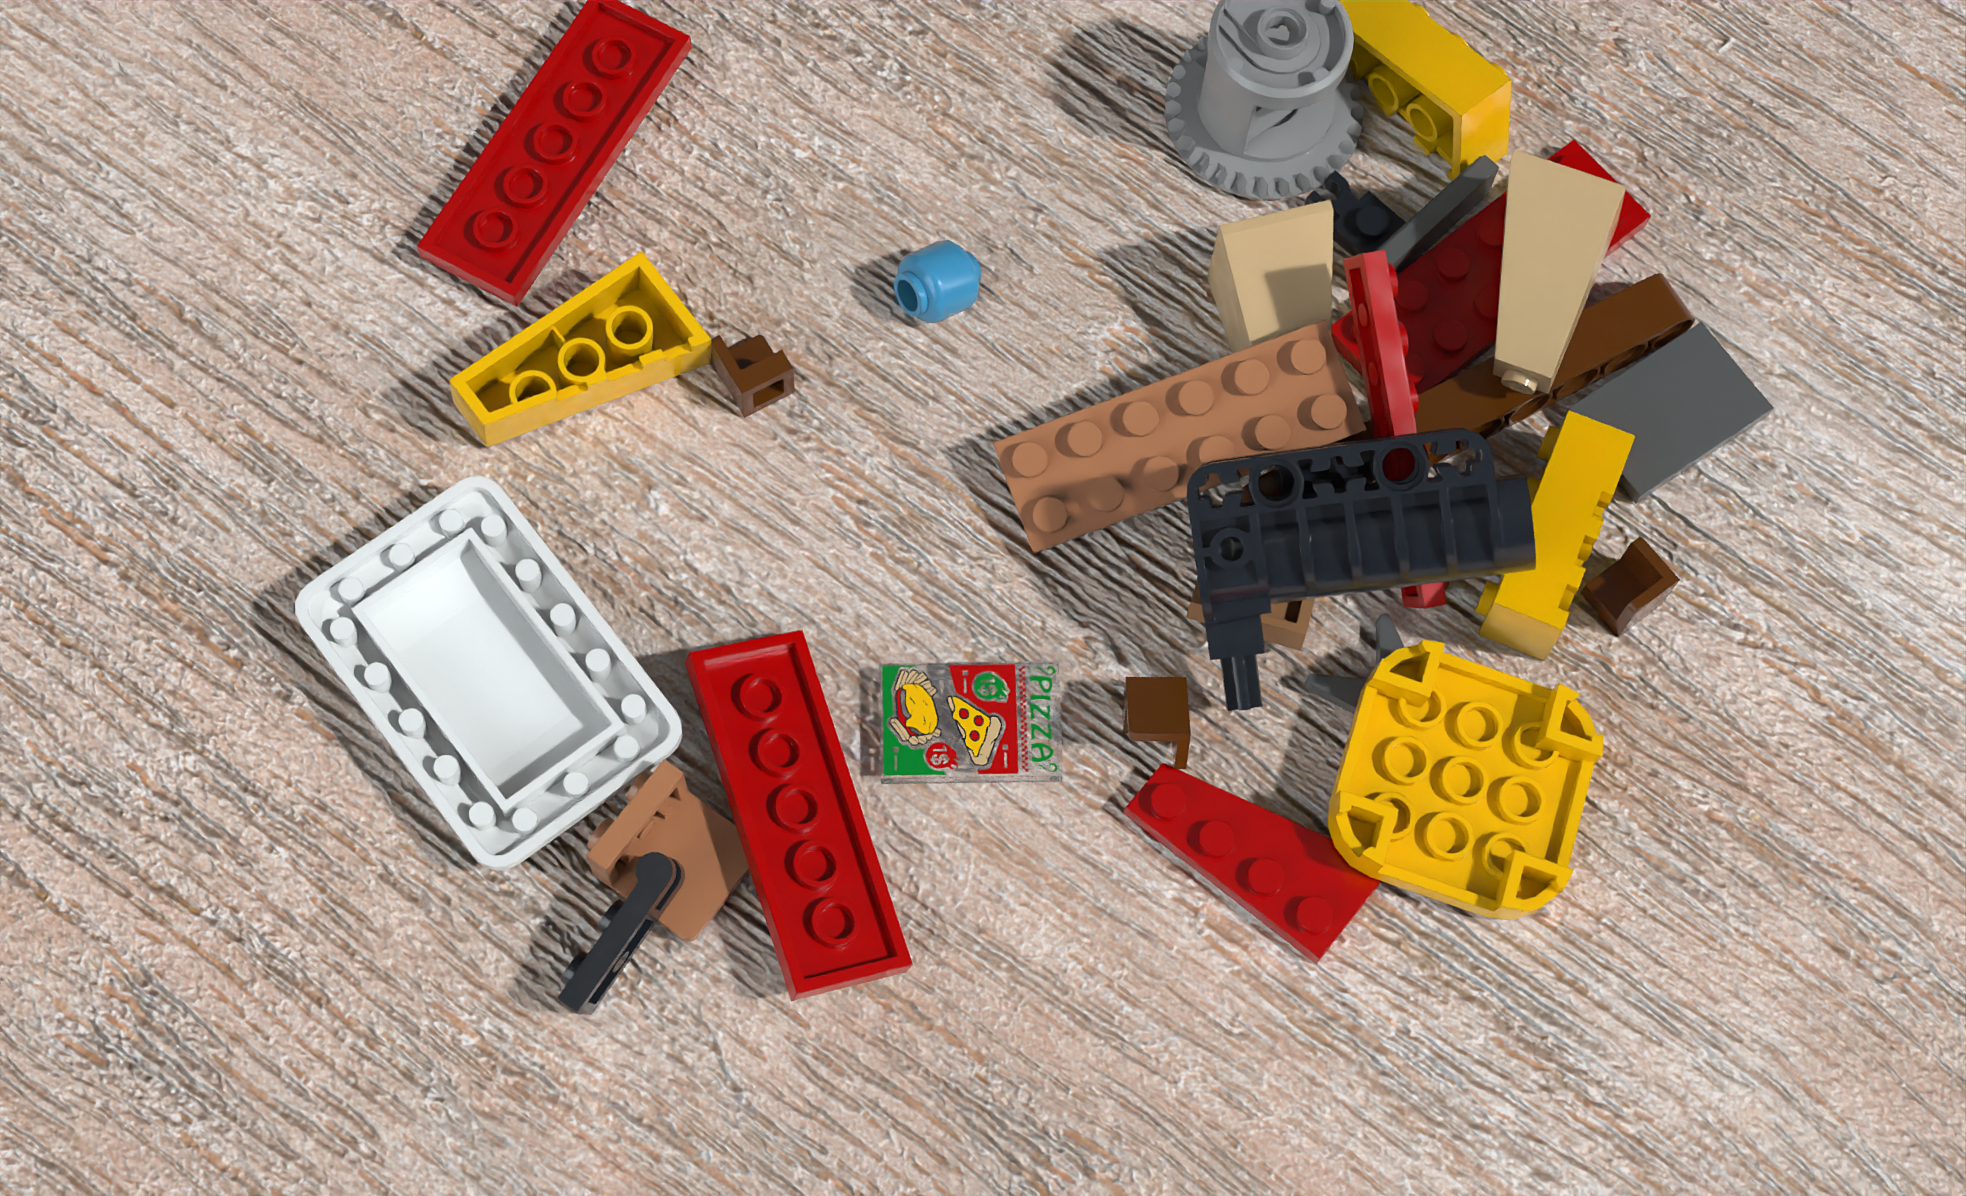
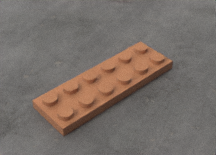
M1324 319L996 441L993 445L1031 549L1036 554L1187 498V484L1195 470L1203 463L1217 459L1334 444L1364 433L1367 429L1330 330ZM1249 467L1238 468L1241 477L1250 474L1251 469ZM1211 473L1206 485L1199 487L1201 493L1225 483L1220 482L1218 473Z

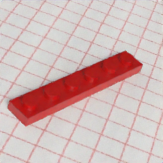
M1385 250L1363 253L1343 259L1374 438L1416 433L1414 415L1418 412L1419 400L1416 387L1411 380H1408L1404 356L1408 353V336L1402 322L1397 320L1394 298L1398 293V279L1395 268L1390 262H1387ZM1423 444L1422 446H1423V448H1424V450H1425V452H1426V454H1427V457H1428L1427 448H1426L1425 444ZM1407 448L1391 450L1386 454L1382 462L1384 476L1390 480L1399 481L1405 479L1414 468L1413 455ZM1449 581L1401 587L1403 606L1426 609L1447 604L1445 590L1449 586Z

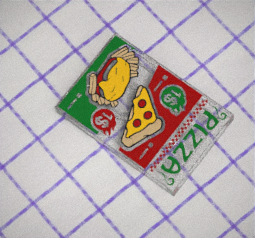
M1059 661L879 663L881 784L1062 782Z

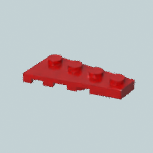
M1165 763L1159 766L1125 807V816L1316 965L1382 883V881L1371 878L1350 866L1335 848L1331 838L1181 770L1174 769V767Z

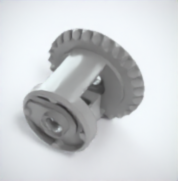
M1219 1L1211 18L1208 37L1202 36L1192 49H1186L1183 58L1174 67L1165 97V120L1168 133L1179 155L1195 173L1210 184L1226 192L1247 198L1273 200L1295 197L1310 192L1325 184L1332 172L1336 170L1339 173L1347 164L1360 138L1364 107L1361 102V88L1354 81L1353 70L1348 68L1353 50L1354 35L1350 18L1340 1Z

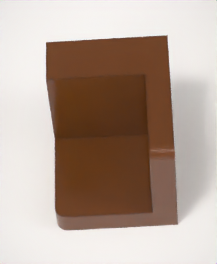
M720 335L711 339L712 364L744 418L795 393L794 372L791 363L783 350L774 353L764 336L757 335L731 349L727 348Z
M1638 537L1629 544L1618 561L1588 582L1580 594L1612 631L1620 637L1661 606L1680 579L1642 537Z
M1126 677L1122 711L1123 734H1128L1129 739L1132 741H1172L1174 769H1186L1191 736L1186 677Z

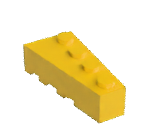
M1339 0L1345 8L1353 28L1354 43L1348 68L1353 70L1354 81L1357 82L1364 76L1368 80L1369 88L1377 100L1376 104L1389 117L1399 112L1411 124L1417 133L1413 138V142L1427 156L1437 151L1452 167L1446 174L1451 181L1460 175L1479 156L1486 155L1496 163L1508 154L1512 79L1508 77L1500 65L1488 62L1471 49L1459 34L1450 33L1433 20L1428 12L1417 3H1411L1408 0Z
M641 251L449 379L452 399L455 406L484 444L490 447L710 364L712 340Z
M1568 410L1560 428L1552 425L1548 426L1536 456L1539 459L1545 460L1546 464L1540 479L1531 476L1527 479L1534 526L1536 568L1532 571L1502 574L1498 584L1487 580L1474 613L1484 616L1478 635L1545 661L1565 627L1570 613L1568 609L1575 593L1579 589L1586 568L1582 567L1583 562L1587 561L1604 522V517L1601 516L1604 509L1608 508L1614 495L1635 435Z

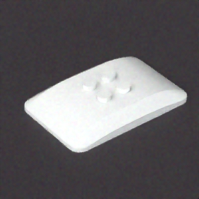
M473 476L457 482L309 582L299 592L295 601V614L304 631L474 859L483 867L497 871L508 870L519 865L633 783L642 772L647 769L651 770L668 758L678 748L682 739V723L676 710L504 490L492 479L483 476Z

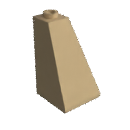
M1514 149L1510 159L1506 193L1493 375L1502 377L1501 383L1516 392L1532 395L1535 393V390L1548 394L1614 235L1626 186Z
M1330 200L1219 225L1207 279L1232 354L1324 319L1331 333L1333 207Z

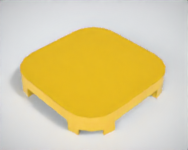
M1421 640L1417 645L1396 649L1378 663L1370 673L1360 692L1329 800L1327 825L1335 848L1350 866L1371 878L1478 915L1509 921L1532 915L1565 889L1574 869L1568 868L1594 764L1603 756V734L1597 735L1591 716L1576 700L1580 694L1560 682L1553 689L1445 653L1443 652L1445 643Z

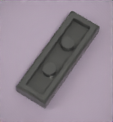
M1486 155L1479 156L1376 251H1386L1387 262L1394 266L1398 275L1424 254L1489 194L1499 166Z

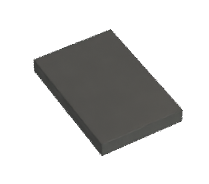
M1702 322L1568 408L1570 411L1635 435L1618 482L1635 504L1768 417L1774 409Z

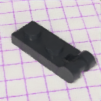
M650 852L639 859L636 865L638 884L625 902L621 899L616 900L603 915L598 925V930L602 932V935L589 953L581 951L570 962L561 978V982L566 986L557 999L577 1013L593 1014L682 887L685 880V871L678 860L659 852Z

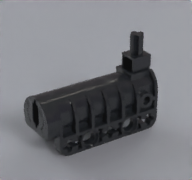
M1465 428L1438 429L1212 460L1203 463L1195 470L1187 484V503L1210 660L1220 659L1227 711L1250 710L1251 708L1263 706L1256 654L1265 653L1261 614L1272 613L1271 604L1532 571L1536 568L1535 536L1527 478L1519 474L1495 477L1493 455L1489 443L1482 435ZM1461 440L1464 447L1474 450V458L1464 462V471L1459 472L1456 466L1448 462L1434 463L1431 465L1436 475L1428 477L1429 460L1422 446L1424 443L1431 442L1430 452H1435V455L1455 452V441ZM1396 448H1407L1414 458V468L1411 474L1399 481L1386 478L1382 470V462L1386 454ZM1371 450L1369 468L1376 482L1374 485L1365 486L1366 477H1363V473L1344 477V487L1334 488L1330 479L1327 478L1311 480L1315 492L1303 494L1304 477L1298 463L1299 460L1311 459V472L1329 469L1331 464L1330 458L1340 456L1345 466L1354 467L1364 465L1360 453ZM1282 465L1292 472L1294 484L1288 493L1276 497L1266 494L1261 489L1258 481L1259 475L1266 467ZM1249 467L1251 469L1248 487L1254 501L1242 502L1243 489L1226 492L1222 504H1213L1211 495H1201L1199 487L1206 485L1211 473H1218L1220 482L1228 484L1240 482L1242 477L1238 468Z

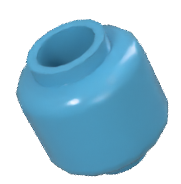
M950 240L937 241L907 254L902 259L898 267L897 276L894 279L895 295L900 306L908 315L917 317L926 323L941 322L969 309L976 302L979 293L981 269L974 255L965 251L960 245Z

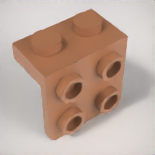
M664 759L654 772L647 769L634 781L626 795V800L629 803L615 820L608 817L596 828L588 841L587 847L590 851L586 857L593 875L625 899L628 898L638 884L636 865L645 854L659 852L678 860L684 868L685 880L657 922L682 941L691 942L698 938L749 873L750 869L736 825L690 793L687 789L684 773Z

